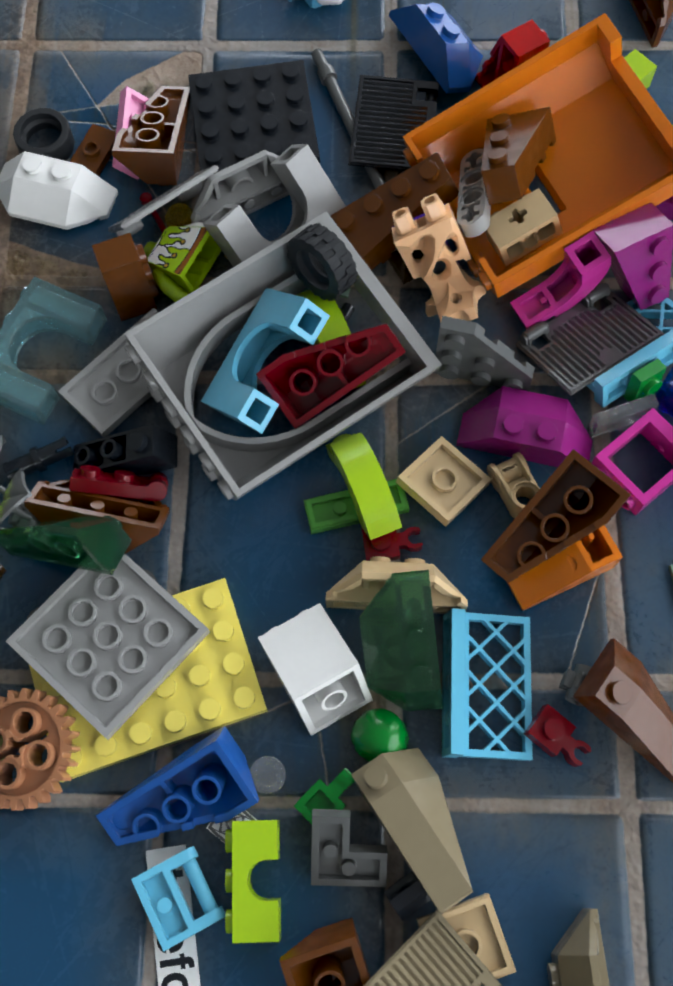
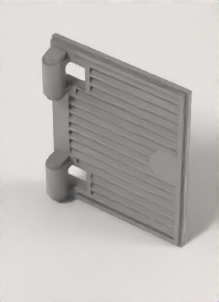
M218 165L195 173L186 181L174 186L132 212L128 217L108 227V231L111 233L115 232L117 237L127 233H131V236L144 227L141 221L143 217L176 197L182 203L198 195L203 185L201 181L216 173L219 169Z

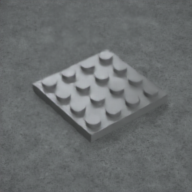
M108 538L6 642L100 734L109 740L202 642L210 631Z

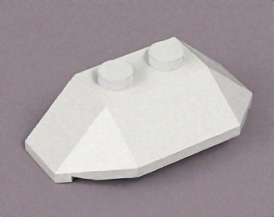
M26 151L6 162L0 173V200L9 216L65 230L89 224L97 219L109 218L118 196L116 188L81 164Z

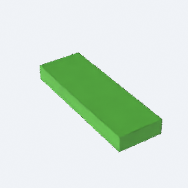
M397 479L388 480L387 483L398 514L409 512L410 508L405 490L396 483ZM349 490L303 500L311 535L360 524Z

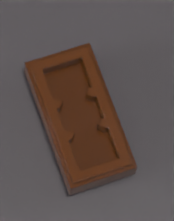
M92 124L70 162L81 164L97 176H100L112 156L116 132Z

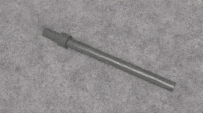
M319 48L315 49L311 56L318 68L317 75L321 84L327 87L352 140L354 116L336 81L337 74L333 66L328 64L322 50ZM365 167L375 189L385 183L379 168Z

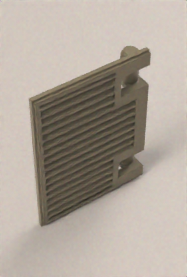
M435 910L363 986H479L480 983L482 986L502 985L439 911Z

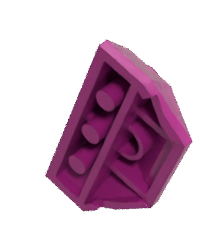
M502 386L463 413L456 446L511 458L514 453L519 452L526 461L559 467L573 449L589 461L593 441L568 399Z

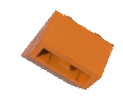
M604 525L514 579L508 585L520 608L524 611L613 569L623 556Z

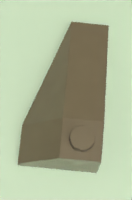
M419 748L382 753L351 774L358 790L441 915L473 893L439 776Z

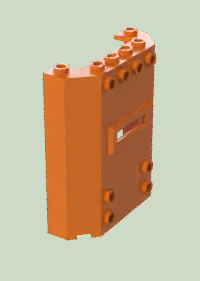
M606 13L402 136L407 149L403 150V154L411 167L438 152L459 191L461 160L474 149H484L487 119L503 113L511 115L545 107L551 108L556 142L553 146H548L545 151L546 159L543 163H538L535 173L560 210L557 214L563 233L506 267L488 241L485 232L472 238L463 235L471 259L467 261L470 271L475 278L479 277L485 290H491L497 298L563 261L564 248L587 235L593 229L650 202L657 206L673 196V126L622 56V35ZM529 187L524 195L531 193ZM458 196L449 203L456 221ZM517 200L491 204V215L501 211Z

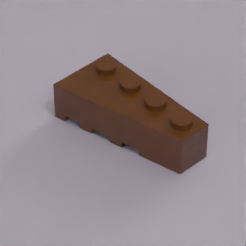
M436 152L332 214L330 217L372 271L380 262L384 264L393 256L391 252L396 249L391 229L394 227L393 211L402 207H408L412 217L415 218L424 214L420 202L423 198L436 193L443 204H447L458 196L459 191L439 153Z

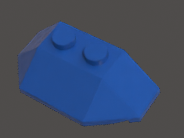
M432 2L430 4H414L391 10L389 17L446 94L469 92L483 55L444 7L439 3Z

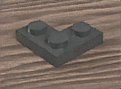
M312 809L311 885L386 887L387 845L350 844V810Z

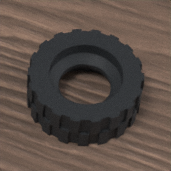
M310 224L288 242L287 256L290 260V265L297 277L304 283L303 285L311 290L314 295L319 296L323 300L332 301L356 283L358 272L356 271L357 266L353 261L351 252L348 251L344 242L333 231L328 230L327 227L320 226L319 224Z

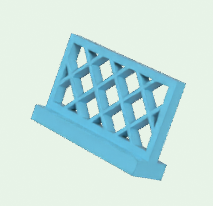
M669 298L658 303L661 306V310H640L632 300L627 302L644 318L660 319L659 326L656 327L664 335L595 378L594 382L587 385L594 392V400L602 408L625 394L632 373L656 359H659L666 367L673 363V327H663L664 319H673V301Z
M451 608L443 615L442 757L533 760L532 741L523 734L532 722L530 617L466 612V609ZM469 622L481 623L491 633L480 645L469 635ZM492 624H501V625H500L499 627L495 628ZM506 625L520 626V641L514 647L500 634V631ZM493 637L508 652L497 663L482 649ZM469 645L474 649L470 654ZM520 647H521V655L517 652V650H518ZM476 654L491 668L480 680L469 670V660ZM510 656L521 666V675L514 682L500 668ZM494 672L508 687L497 699L482 684ZM469 680H470V681L472 682V684L474 685V686L471 687L470 689H469ZM520 682H521V690L517 687V685H518ZM476 689L491 703L480 716L469 706V696ZM511 691L521 701V712L515 718L500 704ZM494 708L508 722L497 735L483 721ZM469 716L474 721L471 725H469ZM521 718L522 727L517 723ZM477 725L491 739L482 750L469 749V733ZM511 728L522 737V752L510 751L500 740ZM496 745L501 751L490 749Z

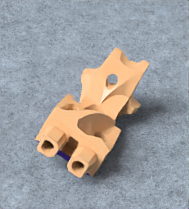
M434 193L420 201L424 214L415 218L412 217L408 207H402L393 211L394 227L391 229L394 244L413 279L422 277L432 293L431 298L425 302L427 316L438 315L440 322L442 316L466 321L477 319V303L486 294V290L482 283L472 279L458 262V260L462 259L465 261L470 260L471 256L449 203L443 204L438 195ZM452 239L456 242V251L453 252L446 240ZM414 250H421L424 255L421 259H415L412 253ZM436 262H445L446 267L444 271L440 274H435L433 270Z

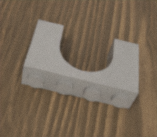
M292 144L270 164L287 189L292 201V218L288 228L280 237L271 241L265 239L257 231L239 204H224L203 223L233 267L327 211L331 216L346 207L308 144Z

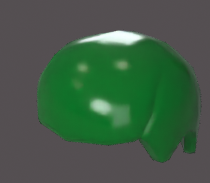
M384 708L364 711L354 721L351 731V740L355 751L369 762L382 753L406 750L409 742V736L403 721L395 713Z

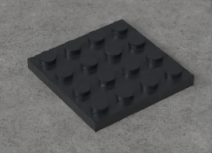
M304 60L188 75L200 171L218 165L219 169L217 172L263 150L280 156L292 144H308L320 163Z

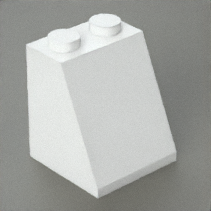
M320 603L310 609L303 610L294 618L271 628L267 633L258 637L271 665L311 736L373 701L358 661Z

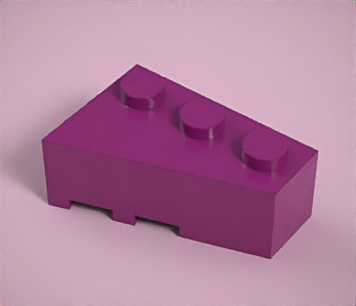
M650 202L593 229L611 256L610 267L620 288L640 310L658 304L669 297L673 223Z

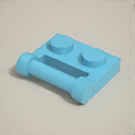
M194 846L183 850L131 879L163 952L225 918L223 906L218 907L196 860L199 855ZM183 866L205 914L196 920L173 873V870Z

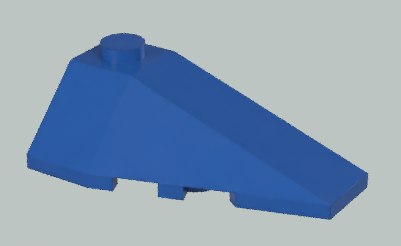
M223 726L101 810L96 817L114 844L120 846L155 838L161 833L182 829V831L194 829L196 825L214 821L215 824L226 822L258 803L259 797L244 753L228 729Z

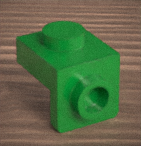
M656 359L632 373L625 394L622 396L631 405H634L647 396L653 395L661 388L663 384L661 380L667 367L659 359Z

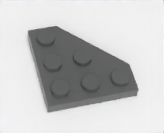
M442 316L435 355L442 365L433 373L439 374L446 379L460 378L469 380L478 386H506L525 391L529 390L534 366L527 361L519 363L514 359L515 352L499 339L493 340V342L484 336L485 329L478 323Z

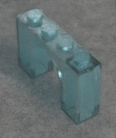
M34 276L30 284L23 288L20 299L14 309L5 316L3 326L0 329V405L44 425L60 397L52 384L18 369L17 358L19 351L31 337L48 331L64 333L92 346L107 322L101 305Z

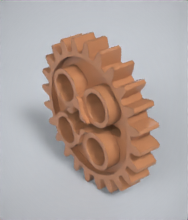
M22 688L20 692L8 690L7 697L0 696V737L2 736L3 738L0 748V760L4 759L0 762V809H10L11 807V811H23L24 808H38V802L50 803V793L61 794L63 792L59 781L72 780L71 776L66 772L67 767L78 766V763L70 758L71 753L81 751V747L72 745V740L77 738L80 732L70 731L69 729L76 721V718L63 717L69 707L57 704L59 698L47 695L46 691L36 689L33 691V689ZM33 717V726L29 730L28 722ZM46 748L48 754L46 761L43 763L42 753ZM14 768H16L17 775L15 781L13 782L12 772Z

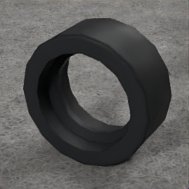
M37 108L30 110L22 115L14 126L13 137L20 154L26 151L66 161L73 152L75 140L69 123L60 112L54 109ZM56 129L61 132L58 140L50 146L44 148L28 146V140L40 130Z

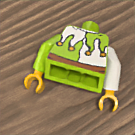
M195 222L186 226H169L164 230L158 242L149 241L144 247L148 264L153 270L154 281L160 290L174 302L200 287L222 251L202 222Z

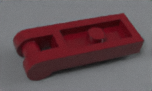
M84 465L80 466V469L74 468L70 477L69 491L161 501L167 495L168 478L160 472L154 473L150 477L135 476V473L129 470H115L114 473L102 472L96 466Z

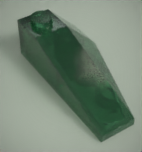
M86 515L0 529V545L10 555L113 575L132 539L122 529V523L111 516L101 518Z

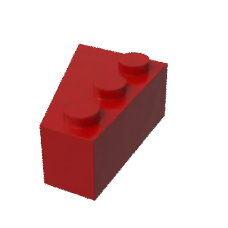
M531 19L502 34L490 52L491 57L482 64V71L476 74L475 80L483 88L548 48L550 40L547 33L540 29Z

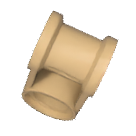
M517 452L512 455L511 459L498 465L493 463L487 465V473L492 479L493 487L501 496L510 515L516 518L526 506L519 503L517 498L523 496L531 500L540 489L530 472L525 458L521 453Z

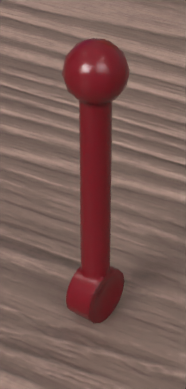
M148 192L140 195L142 205L153 200ZM155 210L151 214L163 233L166 227Z

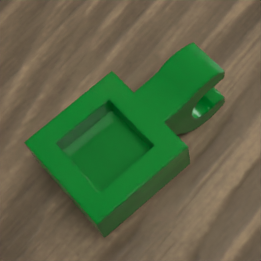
M345 768L328 786L319 779L299 799L294 807L311 824L312 809L343 810L347 805L339 797L354 783L351 776L352 773Z

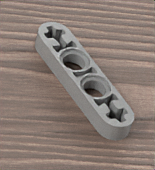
M483 148L474 149L462 158L460 165L457 223L463 235L468 238L481 235L490 225L491 205L488 202L481 173Z

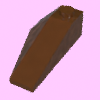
M161 86L145 103L146 109L141 114L135 113L131 118L132 124L127 129L121 128L116 135L112 156L146 184L169 186L177 185L189 111L190 87Z
M573 449L481 560L505 581L510 583L607 524L631 494Z

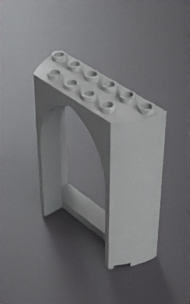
M327 211L124 333L129 343L124 349L134 365L139 363L144 372L142 375L148 384L147 388L157 403L161 401L166 410L164 413L175 429L180 426L179 429L184 436L182 439L192 455L199 453L198 457L202 462L201 467L211 482L217 479V485L227 500L231 498L238 500L423 380L442 365ZM310 224H319L320 226L327 227L328 230L333 231L344 242L346 248L353 256V261L357 266L356 271L358 272L357 281L353 284L381 323L388 324L406 350L405 355L407 359L311 421L285 433L267 437H238L216 431L195 419L193 407L196 383L204 364L213 351L227 337L244 327L266 288L293 295L306 288L290 265V260L287 256L288 242Z

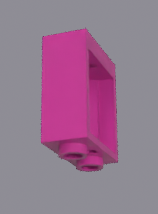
M654 408L599 452L592 461L594 466L631 494L622 505V508L630 510L635 516L673 484V469L648 491L643 493L610 458L641 433L673 465V426Z

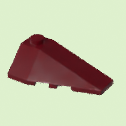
M385 323L285 353L256 373V375L296 429L403 355L406 350L388 324Z

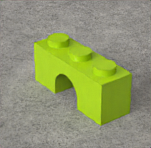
M280 820L232 821V829H226L225 850L226 853H232V869H226L225 890L226 893H232V909H226L225 913L226 934L232 933V943L279 942L281 940V898H264L258 895L251 884V873L260 861L280 859Z

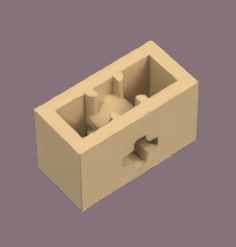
M539 188L524 195L522 199L517 200L501 211L493 213L490 218V225L485 231L488 241L505 267L563 233L558 214Z

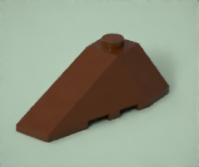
M615 638L610 639L573 697L673 782V712L642 662Z
M352 917L315 929L279 958L287 986H363L371 978Z

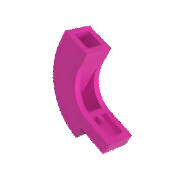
M594 231L564 248V260L560 267L545 281L510 302L512 309L525 329H529L540 321H546L552 316L558 317L585 298L607 274L611 266V256Z

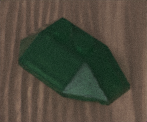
M429 570L392 573L384 586L359 616L367 687L407 712L443 708Z

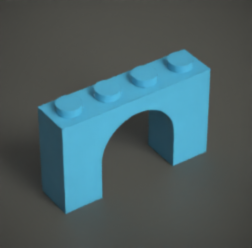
M266 288L201 402L222 415L263 434L279 404L257 390L258 377L256 373L260 371L268 355L284 341L295 339L314 345L330 315L307 298Z

